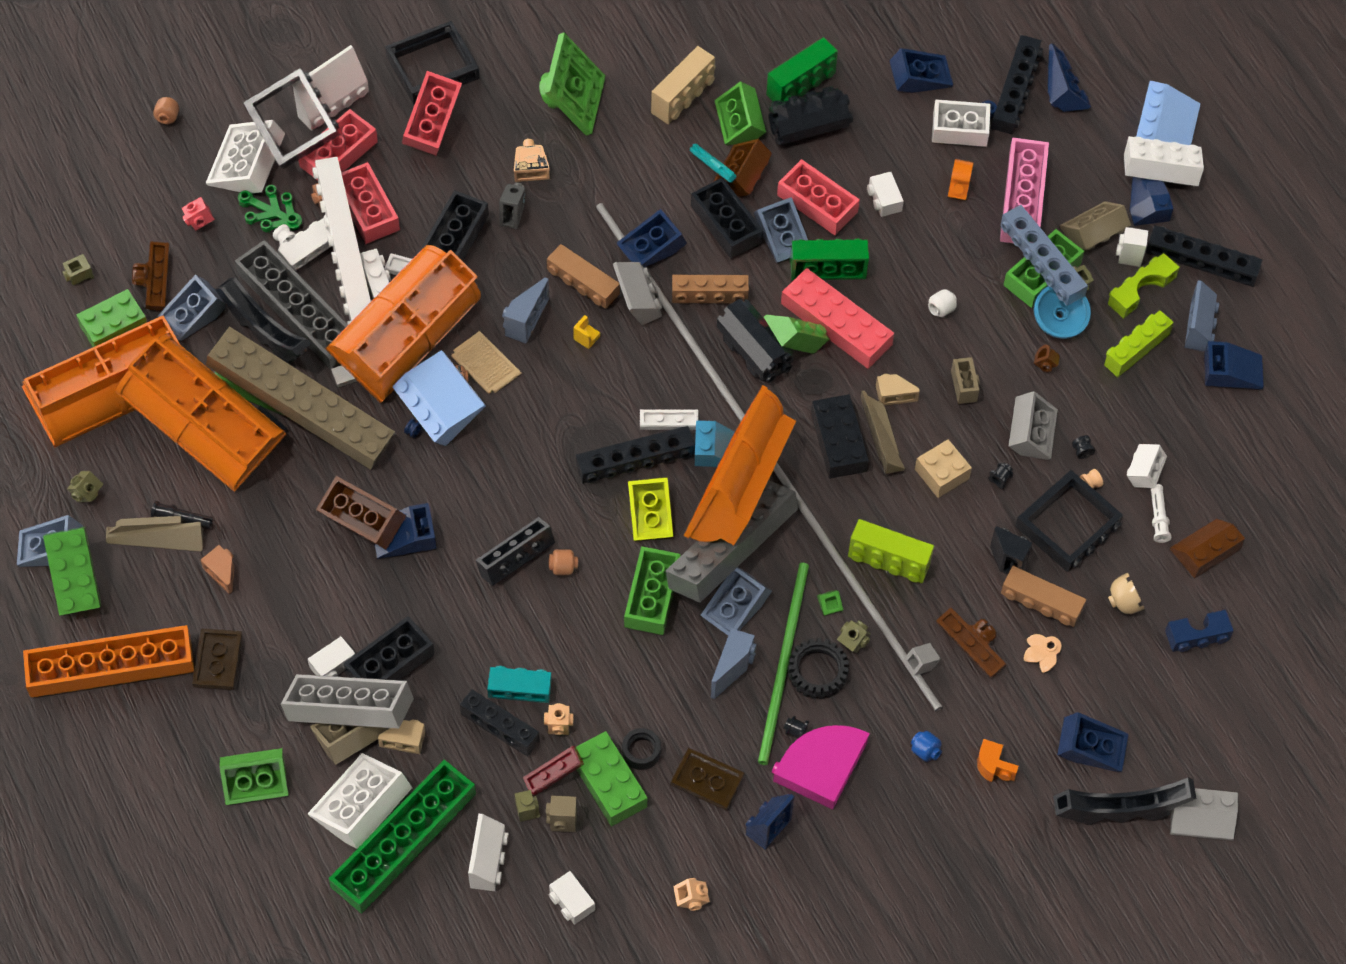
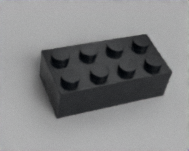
M723 177L691 193V207L730 259L762 243L763 229Z
M454 190L421 249L426 245H432L443 250L445 253L452 250L464 261L489 216L488 203Z
M850 394L812 401L811 415L829 479L867 472L869 460Z
M407 616L344 662L345 674L349 678L399 681L435 654L434 645L412 619Z

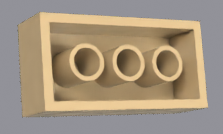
M697 46L652 91L651 113L667 124L672 120H676L680 112L684 108L687 109L695 97H699L707 85L710 86L715 79V57Z

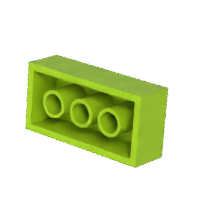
M858 519L850 539L848 557L856 562L867 563L873 568L889 571L892 575L906 577L912 582L923 583L931 564L934 545Z

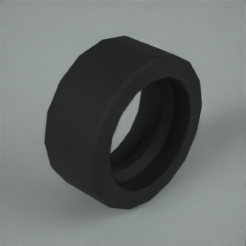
M636 728L624 737L622 756L630 767L645 770L653 767L659 761L661 741L652 730ZM637 739H645L652 743L654 751L650 757L638 759L631 755L629 751L630 744Z

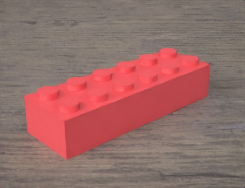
M807 268L782 291L781 304L803 321L821 324L826 329V335L831 342L867 369L893 345L894 332Z

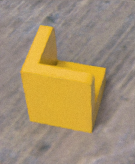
M586 315L573 327L574 340L588 349L600 337V332L588 325V317Z

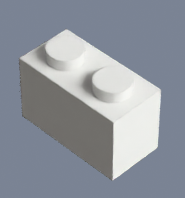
M887 172L870 177L869 185H867L868 194L873 197L874 208L876 211H879L880 216L883 217L902 212L904 201L892 173Z
M1126 227L1124 234H1120L1119 244L1116 249V256H1119V264L1141 266L1147 245V230Z
M1139 444L1137 451L1134 453L1131 466L1127 471V477L1134 487L1155 488L1167 458L1160 445Z
M340 636L308 658L309 668L316 676L338 677L340 673L345 671L343 663L353 657L355 653Z
M571 871L549 885L550 899L555 905L557 903L562 908L561 913L567 921L571 920L574 925L595 911L594 901Z

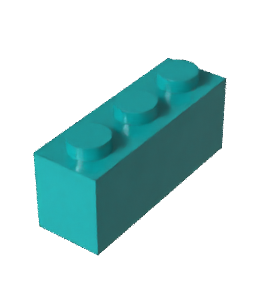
M490 667L487 688L488 698L549 703L552 683L551 672L542 669L531 671L525 668Z

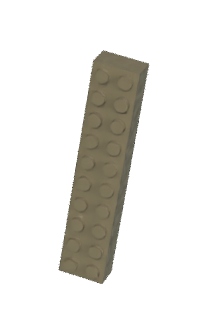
M230 326L207 356L206 366L370 470L393 438L395 431Z

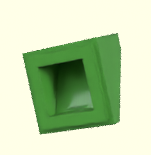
M838 590L817 595L824 615L843 610Z

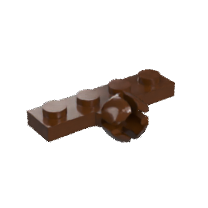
M150 241L148 263H135L133 265L132 284L146 287L145 309L163 311L165 308L169 243Z
M952 608L948 609L936 620V623L990 679L1006 667V663L989 647V643L996 638V631L992 625H987L988 621L980 619L974 625H968Z

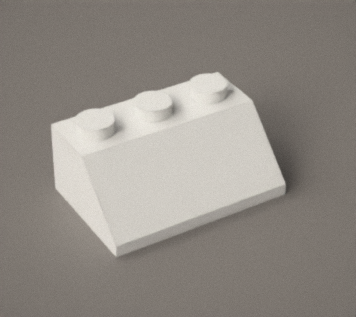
M484 814L478 815L468 871L470 888L495 891L496 884L500 885L502 872H499V867L504 865L505 852H502L503 845L508 843L509 833L505 832L504 824Z

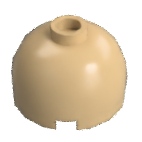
M1126 573L1115 579L1111 584V596L1108 598L1113 608L1117 606L1122 613L1134 614L1145 608L1144 605L1139 606L1138 603L1141 602V599L1132 580L1128 582L1127 577L1130 575Z

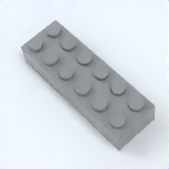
M296 674L281 702V706L288 721L399 729L414 698L407 681Z

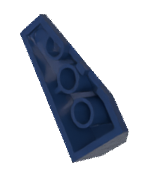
M1051 43L1049 45L1048 93L1051 105L1055 108L1058 107L1063 112L1089 109L1091 104L1085 90H1080L1077 84L1080 81L1070 71L1072 67L1064 52Z
M1133 177L1129 208L1133 225L1138 226L1170 221L1173 205L1164 182Z

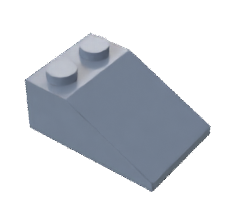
M792 197L754 212L755 219L763 229V237L776 263L790 258L792 241L799 239L808 240Z
M195 275L163 309L158 317L164 315L176 338L182 341L215 320L227 306L207 280Z
M543 278L512 300L509 307H505L502 314L505 336L527 343L549 301L548 278Z
M67 515L20 530L17 566H49L43 536L49 533L80 528L83 525Z
M737 567L723 581L701 616L729 636L731 628L739 631L762 607L772 590L743 569Z
M731 628L712 679L711 698L715 699L747 670L749 664H753L757 646L754 643L755 635Z

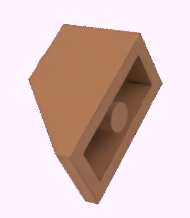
M218 545L201 559L203 569L230 594L233 591L234 557L228 549L224 550Z

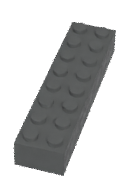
M265 240L236 259L234 262L237 274L297 336L309 340L311 345L308 347L330 370L339 366L340 363L325 348L348 326L340 316Z
M768 480L748 524L735 545L721 538L711 542L697 541L665 571L669 589L700 603L798 510L796 492Z

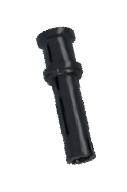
M157 500L154 502L151 511V517L181 516L182 522H201L202 527L210 529L213 523V517L177 509V506L173 504L169 506L161 504Z

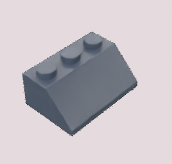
M1200 280L1197 281L1191 300L1184 348L1205 351L1208 341H1214L1215 334H1212V329L1216 327L1217 318H1214V313L1217 314L1219 302H1216L1217 294Z

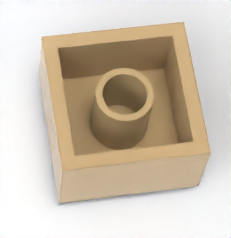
M949 439L918 457L915 465L916 472L938 498L969 480L972 469Z

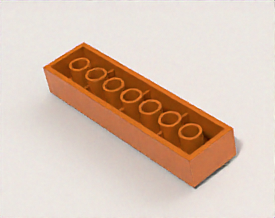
M187 625L23 651L26 688L31 698L194 672L191 636Z

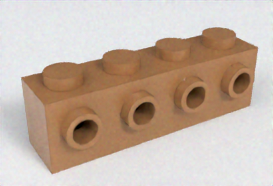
M562 244L547 258V269L552 275H557L565 284L573 286L580 294L591 298L596 305H601L606 309L620 294L619 282Z
M672 275V303H733L738 299H742L744 302L745 299L748 300V275Z
M1012 566L1001 590V594L1007 599L1016 600L1027 608H1033L1040 611L1044 616L1053 617L1062 624L1072 627L1075 626L1086 602L1085 598L1015 566Z

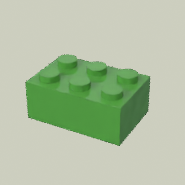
M128 289L76 314L79 325L92 347L147 323L144 313Z

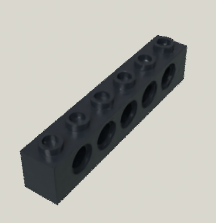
M1024 35L1020 36L993 117L991 129L1012 135L1014 128H1018L1021 119L1018 115L1023 114L1025 107L1023 100L1028 99L1030 90L1027 88L1032 86L1034 80L1032 73L1036 72L1039 62L1036 60L1037 58L1041 59L1043 48L1040 47L1042 40Z
M1154 225L1145 252L1157 257L1164 253L1173 262L1251 287L1255 285L1263 259L1254 255L1241 253L1238 250L1229 249L1219 244H1213L1200 238H1194Z
M684 426L576 454V466L582 484L587 482L594 483L599 479L613 478L618 474L632 473L637 469L651 468L656 464L670 463L679 458H689L695 455V443L689 426Z

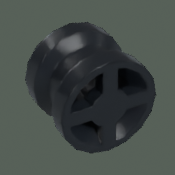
M1088 435L1080 436L1072 442L1073 448L1077 450L1076 455L1079 459L1088 458L1096 451L1094 446L1091 445V438Z

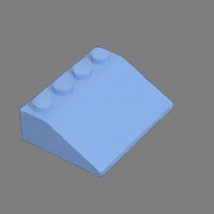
M1150 81L1136 137L1191 145L1200 103L1168 84Z
M442 350L405 373L392 386L432 440L444 446L486 407Z

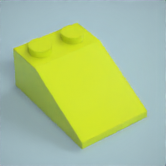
M668 478L628 481L634 541L673 537Z

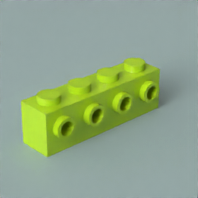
M1160 310L1155 315L1151 314L1143 325H1137L1132 334L1124 336L1116 347L1112 346L1107 351L1104 366L1115 376H1121L1170 335L1174 322Z

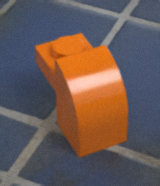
M955 159L948 197L966 200L974 162Z
M983 739L977 759V767L980 774L990 782H992L994 775L1005 781H1014L1019 766L999 760L1003 748L1002 744Z

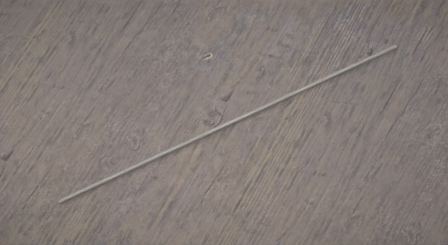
M602 203L596 206L597 210L618 241L624 237L623 233ZM651 276L649 278L650 283L654 284L657 291L655 296L660 300L661 305L741 422L745 415ZM776 463L773 471L784 487L796 492L798 508L934 710L939 711L942 705L921 674L915 676L912 674L903 660L907 656L906 652L779 464Z

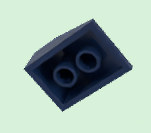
M900 48L889 60L897 91L915 93L951 88L953 86L945 55Z
M660 209L616 244L631 262H640L643 267H646L673 255L684 247L687 242L682 233Z
M1077 712L1064 717L1057 755L1075 763L1122 772L1128 733Z
M787 794L773 797L769 802L765 801L759 808L757 816H752L745 825L746 836L765 850L791 821L795 796Z

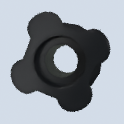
M999 463L995 471L991 470L989 472L990 476L988 479L1000 489H1004V484L1007 480L1014 476L1013 469L1007 463Z
M793 716L792 719L788 718L783 728L786 730L785 734H791L800 738L806 733L810 721L806 720L804 723L796 719V716Z

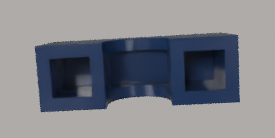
M1226 610L1206 614L1203 621L1204 630L1194 629L1190 625L1188 618L1168 622L1165 632L1172 652H1185L1193 647L1204 648L1212 643L1218 642V644L1229 641L1233 628Z

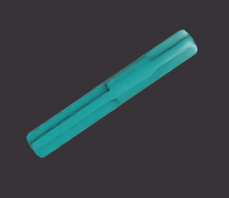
M693 144L690 147L693 155L728 182H733L736 179V174L698 144Z

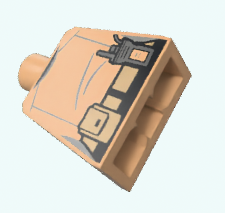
M532 139L524 140L523 146L516 148L514 163L515 182L550 179L549 165L543 146L534 145V140Z

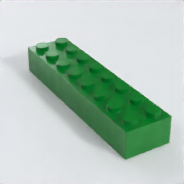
M444 759L328 878L330 887L362 914L476 795L475 784Z

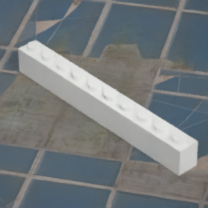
M338 157L315 160V168H312L314 179H318L319 183L316 185L317 194L322 196L320 207L322 213L325 212L326 214L324 225L325 229H329L330 232L328 243L334 249V252H331L333 264L337 263L338 269L335 270L337 281L341 280L342 286L339 287L340 296L345 298L346 304H343L345 315H349L350 321H347V325H349L371 300Z

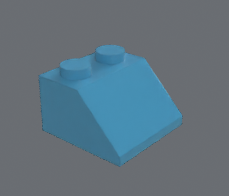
M696 421L695 466L718 467L734 431L716 421Z

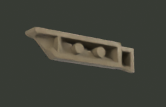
M862 391L861 401L885 474L904 471L905 468L899 457L884 404L868 396L865 391Z
M181 516L120 519L116 521L115 527L106 528V542L108 544L201 552L203 550V529L201 522L183 524Z

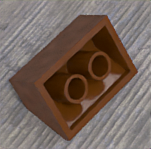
M759 139L734 144L723 163L736 174V179L733 182L724 180L737 197L748 196L752 193L753 187L757 180L760 179L764 167L769 163L772 153ZM717 174L714 181L722 178V176Z
M1215 519L1170 547V550L1195 579L1241 550L1245 538L1232 523Z

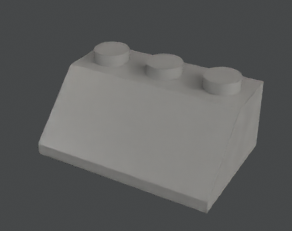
M640 262L613 263L627 307L641 325H645L662 317L660 311L662 305L660 300L655 297L657 291L654 284L650 283L649 278H651V274L648 268H644Z
M1035 391L1017 396L1011 424L1009 447L1021 456L1045 460L1051 459L1058 409Z
M1195 788L1197 799L1171 810V835L1233 841L1238 813V792Z

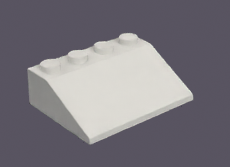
M351 45L309 73L313 79L311 82L314 88L317 87L322 95L320 100L323 104L326 103L331 110V113H329L330 117H335L338 112L351 106L353 102L364 97L369 92L367 78ZM298 80L293 84L298 118L312 131L316 127H320L325 121L302 81Z
M274 120L265 121L280 147L285 133ZM254 122L232 124L229 126L206 181L208 186L236 192L244 190L251 193L262 192L275 158Z
M362 753L310 810L308 815L343 842L358 849L408 794L412 786L402 772Z

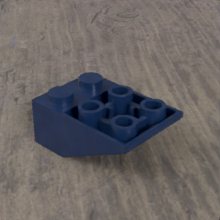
M1208 341L1204 352L1205 386L1263 389L1261 354L1228 342Z
M429 503L409 506L399 510L406 517L388 548L385 550L375 544L377 559L436 549Z

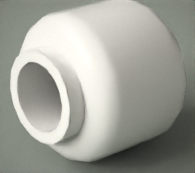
M943 289L930 297L929 310L933 315L944 317L956 309L957 298L952 292Z

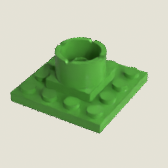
M561 33L558 35L550 72L544 73L541 77L539 85L540 94L543 101L550 108H560L585 135L592 134L605 74L566 33Z

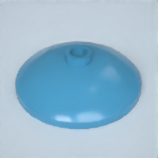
M1048 286L1040 292L1035 300L1034 316L1036 322L1050 336L1060 339L1075 337L1086 328L1090 320V305L1085 296L1066 306L1063 301L1058 299L1052 287ZM1056 313H1060L1062 317H1057Z

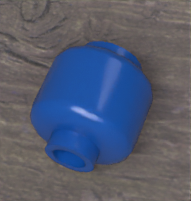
M929 731L918 732L911 741L913 753L923 761L936 760L942 753L941 740Z

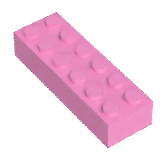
M1012 138L1009 152L1003 214L1022 205L1039 227H1041L1049 142ZM1001 228L1000 242L1013 243L1012 238Z

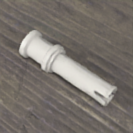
M1156 484L1155 488H1150L1154 518L1152 520V526L1155 528L1154 541L1164 543L1172 538L1168 527L1170 520L1166 517L1163 486Z

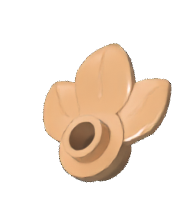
M1034 634L1027 638V642L1031 647L1026 650L1024 661L1031 663L1039 662L1042 673L1051 670L1056 665V655L1060 653L1062 648L1060 640L1053 636L1046 638L1041 634ZM1050 643L1055 644L1052 649H1049L1047 646Z

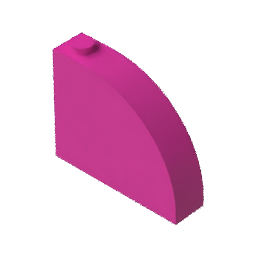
M834 725L817 728L804 734L787 749L780 763H775L772 769L774 774L773 782L833 810L868 743L870 733L854 727Z

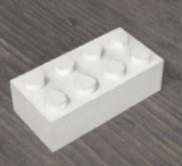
M1128 137L1124 152L1125 176L1199 186L1204 169L1201 147L1179 144L1177 142H1164L1158 139L1150 140L1141 137Z

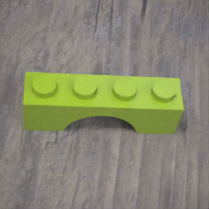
M1164 253L1159 257H1154L1149 262V265L1145 268L1141 267L1136 272V275L1132 278L1128 277L1119 288L1115 287L1109 293L1108 305L1124 319L1138 307L1140 297L1137 290L1145 285H1157L1164 288L1177 278L1180 267Z

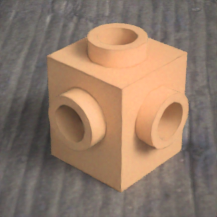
M560 703L549 705V711L544 713V725H548V734L569 735V726H573L574 715L570 713L569 706Z
M689 878L673 886L677 906L695 911L701 909L702 905L710 902L706 882L698 881L696 878Z

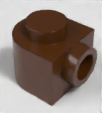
M1043 345L1036 352L1034 364L1044 372H1051L1052 368L1058 366L1060 355L1049 345Z

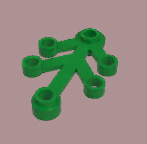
M268 185L265 188L271 206L254 198L249 191H241L238 195L240 206L246 208L252 205L264 211L258 214L254 212H247L245 214L247 224L252 225L261 221L260 225L263 232H270L272 229H277L283 224H286L291 231L299 229L302 224L301 216L298 213H294L292 195L288 192L281 195V201L286 207L287 214L280 211L276 197L277 189L274 185ZM279 218L281 220L271 222L268 219Z

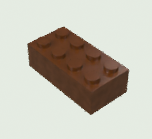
M338 476L334 478L316 509L327 518L385 550L406 517L398 509Z

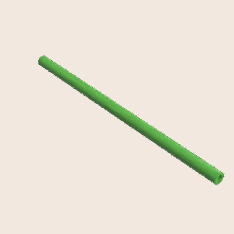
M800 563L758 759V763L761 765H768L809 569L807 563Z

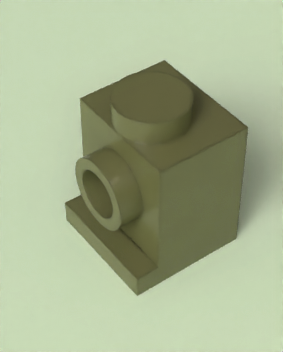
M84 254L62 263L65 270L62 274L66 282L71 281L72 285L88 278H94L91 266Z
M531 790L514 794L520 822L540 817L537 797L532 796Z

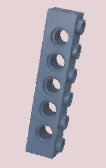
M1022 205L1002 215V230L1008 233L1014 245L1022 250L1024 257L1030 260L1036 272L1044 277L1046 284L1052 287L1060 301H1063L1068 306L1086 295L1088 285Z

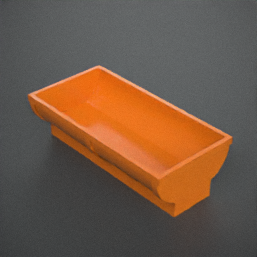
M426 245L325 349L373 397L382 403L394 390L392 386L405 373L416 367L480 300L481 293L474 282L478 276L452 250L445 253L435 246Z
M164 315L27 377L22 381V389L54 448L136 410L115 393L114 390L129 370L128 366L154 338L159 339L164 334H169L179 343Z
M164 334L159 339L154 338L130 363L128 366L129 370L114 390L115 393L234 492L286 436L283 429L273 423L231 388L228 383L219 378L176 342L169 334Z
M762 385L734 432L683 536L703 542L716 541L721 538L735 545L748 524L796 423V420L783 414V406L773 392L767 389L768 387Z

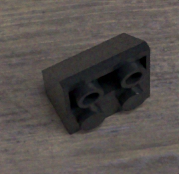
M996 526L990 549L999 571L1008 575L1012 566L1023 570L1029 558L1032 542L1023 536L1011 533L1006 528Z

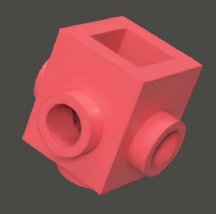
M202 197L182 208L185 214L183 216L187 226L191 225L195 231L215 220L210 208Z

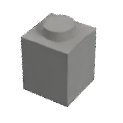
M928 643L912 648L903 660L915 676L932 671L941 658L932 645Z

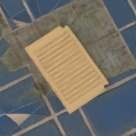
M480 331L453 350L454 354L451 355L459 365L464 366L465 370H468V374L488 394L492 391L494 393L498 392L522 374Z

